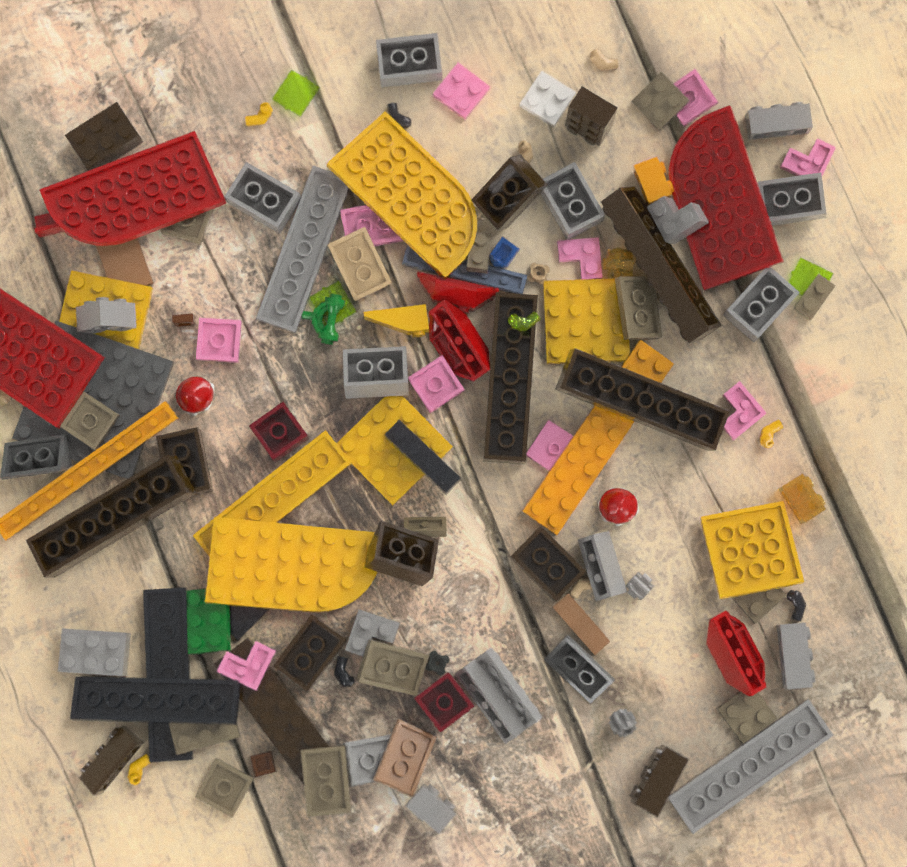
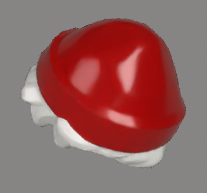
M190 377L184 380L176 390L178 406L184 412L193 416H197L198 413L204 410L207 411L214 398V384L203 377Z
M612 487L598 501L602 520L614 523L616 526H621L631 521L639 513L636 497L624 488Z

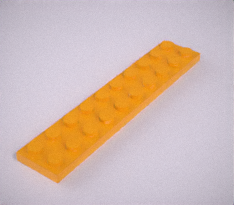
M639 340L621 367L661 383L674 363L644 341ZM594 405L522 512L553 534L558 535L634 421Z

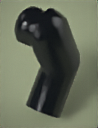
M389 103L387 105L388 114L403 129L411 126V119L398 112L397 103Z
M790 590L787 593V600L791 601L794 605L791 619L801 622L806 602L801 592Z
M338 656L334 676L341 686L351 687L354 684V677L349 676L346 671L348 658Z

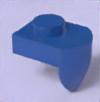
M502 236L489 254L492 265L498 268H507L520 248Z

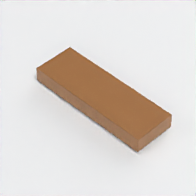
M569 593L552 607L594 656L611 642Z

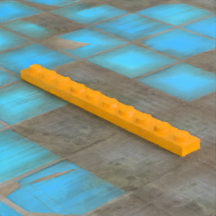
M167 401L161 403L1 517L0 534L5 540L10 539L179 419Z

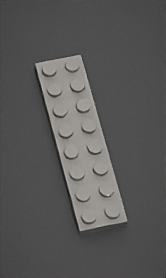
M313 165L257 314V320L293 333L297 332L302 313L306 308L327 251V244L330 243L341 213L340 210H342L349 191V187L333 172Z
M807 699L673 792L668 799L689 830L694 834L834 735L812 703Z

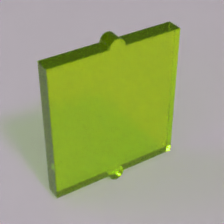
M291 69L272 100L282 105L286 111L290 110L301 117L320 87L308 80L307 76L303 77Z
M800 258L795 269L791 271L792 276L788 283L800 292L799 295L803 296L818 274L830 281L833 273Z
M339 281L328 287H322L321 291L309 297L316 308L330 294L342 296V300H345V306L338 312L335 324L344 322L345 318L356 313L353 304ZM328 311L325 312L322 318L324 325L327 324Z

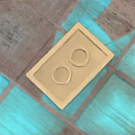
M366 227L327 244L354 301L392 284Z

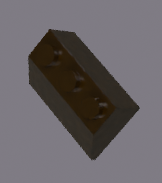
M380 521L368 547L364 568L424 586L433 578L439 540Z
M126 726L116 727L109 735L110 741L106 746L102 744L95 752L97 757L93 762L88 761L81 769L83 774L79 779L94 796L104 793L144 743Z

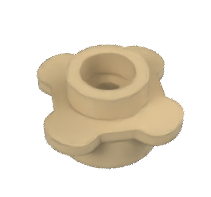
M532 263L527 280L530 283L538 282L540 285H544L543 281H547L546 277L547 273L550 272V268L547 265Z

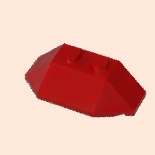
M417 272V280L433 304L438 305L441 301L447 300L465 314H469V311L475 312L494 300L496 292H499V288L451 278L444 279L441 276Z
M443 300L429 311V339L438 354L440 356L443 355L456 376L473 382L490 370L488 347L468 316L453 304Z
M723 611L709 619L706 645L726 683L749 697L765 689V662L745 624L730 615L728 611Z

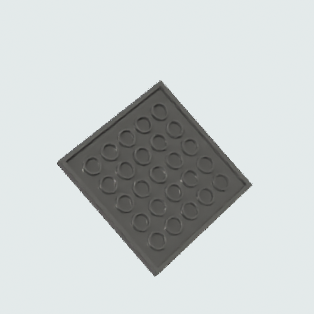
M55 320L54 324L105 357L83 391L120 415L99 446L100 448L159 406L174 362L93 333L77 332L76 327ZM23 407L12 439L21 441L65 434L70 457L78 462L95 451L63 428H56L27 407ZM145 443L108 468L106 472L126 479L133 476Z

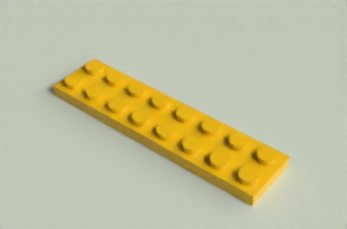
M325 430L216 517L278 523L350 466L352 462ZM214 519L193 534V537L209 557Z

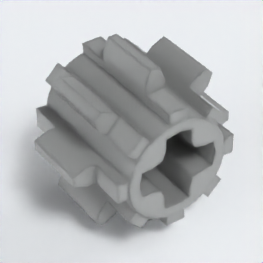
M638 572L626 584V587L629 589L627 593L634 599L638 597L642 600L654 587L651 584L652 579L646 573L642 575Z
M619 709L609 717V724L614 735L618 734L619 737H627V735L632 734L636 730V719L631 711L628 712L627 709Z

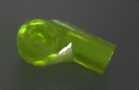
M535 311L527 318L513 314L508 318V323L513 329L527 331L540 321L541 318Z

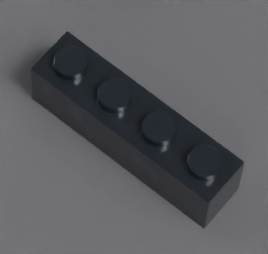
M400 420L384 434L385 438L445 495L461 481V477Z

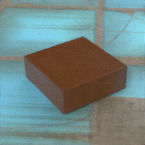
M193 313L172 315V322L176 327L196 325V317Z
M272 750L250 756L255 777L277 772Z

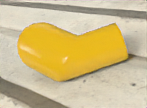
M264 102L260 105L257 115L245 116L246 125L265 124L272 115L271 105Z
M779 419L762 428L760 435L762 447H773L774 433L783 429Z
M147 753L129 765L128 781L132 785H138L141 782L143 768L152 763L149 761Z

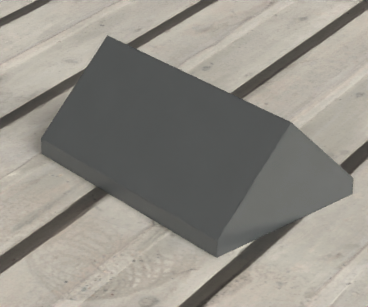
M66 435L5 443L0 474L1 480L61 472L71 467L72 462Z
M566 635L544 659L590 704L616 680L569 635Z

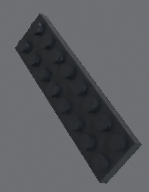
M186 587L143 590L146 678L191 679L190 655L188 654ZM148 723L150 762L194 759L193 750L177 755L169 723Z
M75 676L70 719L74 721L237 725L241 683L239 680Z

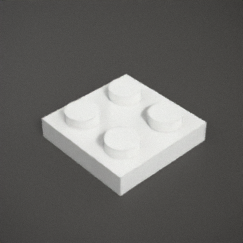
M541 71L519 106L550 126L555 127L576 95V91Z

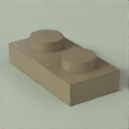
M476 232L474 244L468 254V272L487 274L492 234Z
M818 274L794 309L809 320H812L836 285Z
M404 517L405 529L429 537H447L446 517Z

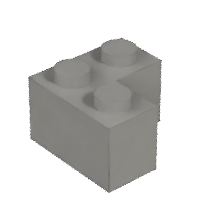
M663 196L647 206L666 243L676 244L709 223L700 205L695 203H689L679 210L673 198Z
M107 297L96 298V301H86L84 305L76 307L77 332L95 334L105 330L128 331L136 328L135 303H129L126 299L109 301Z
M359 609L345 650L363 656L368 639L373 640V637L394 644L400 623Z
M423 784L407 802L406 807L439 834L456 815L454 811L455 806L447 798L443 801L438 796L440 792L434 786L429 784L427 787Z

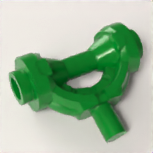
M330 294L329 297H325V300L314 308L313 312L303 311L302 319L312 320V325L318 334V338L322 339L321 343L333 345L334 342H338L339 335L335 329V321L338 312L345 306V300H342L341 295ZM328 311L327 324L324 326L322 318L325 312Z

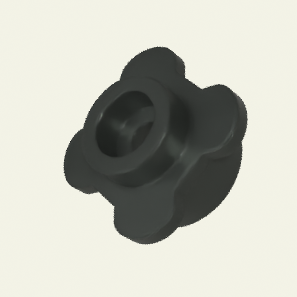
M432 651L430 653V660L425 668L427 671L432 670L437 672L438 675L445 674V666L449 663L450 659L447 655L442 656L437 651Z

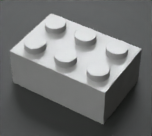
M437 33L376 40L381 87L442 81Z
M247 162L224 196L228 204L279 234L301 199L299 192Z
M575 162L543 178L548 186L541 192V195L566 240L604 221L605 214Z
M821 173L758 182L772 226L826 218L827 213Z
M765 268L726 310L723 316L751 341L755 342L800 292L773 268Z
M406 346L343 350L346 399L409 395Z
M62 629L58 672L127 676L131 633Z

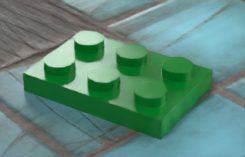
M206 588L186 591L188 654L197 655L231 651L229 605L205 603Z

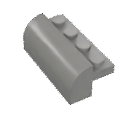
M492 647L455 673L505 744L543 718L537 707L533 705L524 689L519 686L513 674L506 668L500 656Z

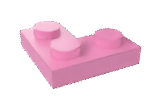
M817 138L809 156L789 148L780 168L796 176L821 173L823 176L836 147Z
M599 237L557 241L559 263L580 261L581 280L603 278Z
M740 381L722 395L736 411L727 418L724 430L733 441L767 414Z
M256 641L247 660L226 652L217 672L234 680H239L240 683L257 690L276 651Z

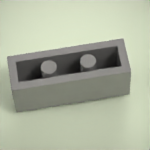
M795 102L791 106L775 104L770 108L763 109L761 106L750 108L745 115L748 140L808 134L813 128L810 103Z
M609 531L578 539L595 600L599 601L626 593L627 589Z
M806 623L776 625L783 689L813 687L812 683L815 682L814 670H811L810 661H813L812 649L808 648V640H810L809 627H806Z

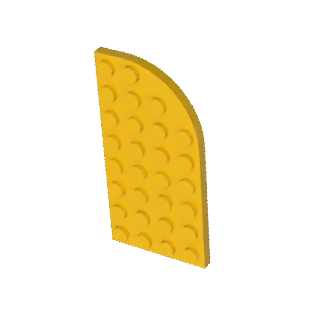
M386 111L327 162V167L442 278L446 279L467 258L474 244L477 232V215L471 197L461 183Z
M214 517L205 603L317 613L343 608L363 595L376 577V571L364 568L367 550L375 532Z

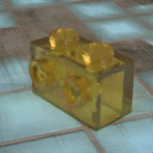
M804 474L797 476L778 488L800 524L807 522L826 510L824 506L826 503L823 497L815 493L812 488L814 487L813 482L808 476L805 477Z

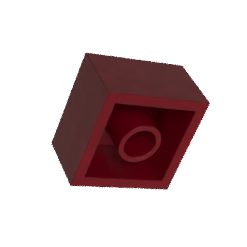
M281 402L249 425L275 463L310 439L284 402Z
M449 672L414 698L440 733L475 707Z

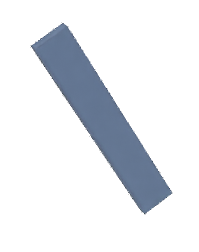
M407 244L402 262L403 266L438 274ZM467 259L448 276L449 278L499 288V291L523 294L527 275L490 265H488L487 274L468 272Z

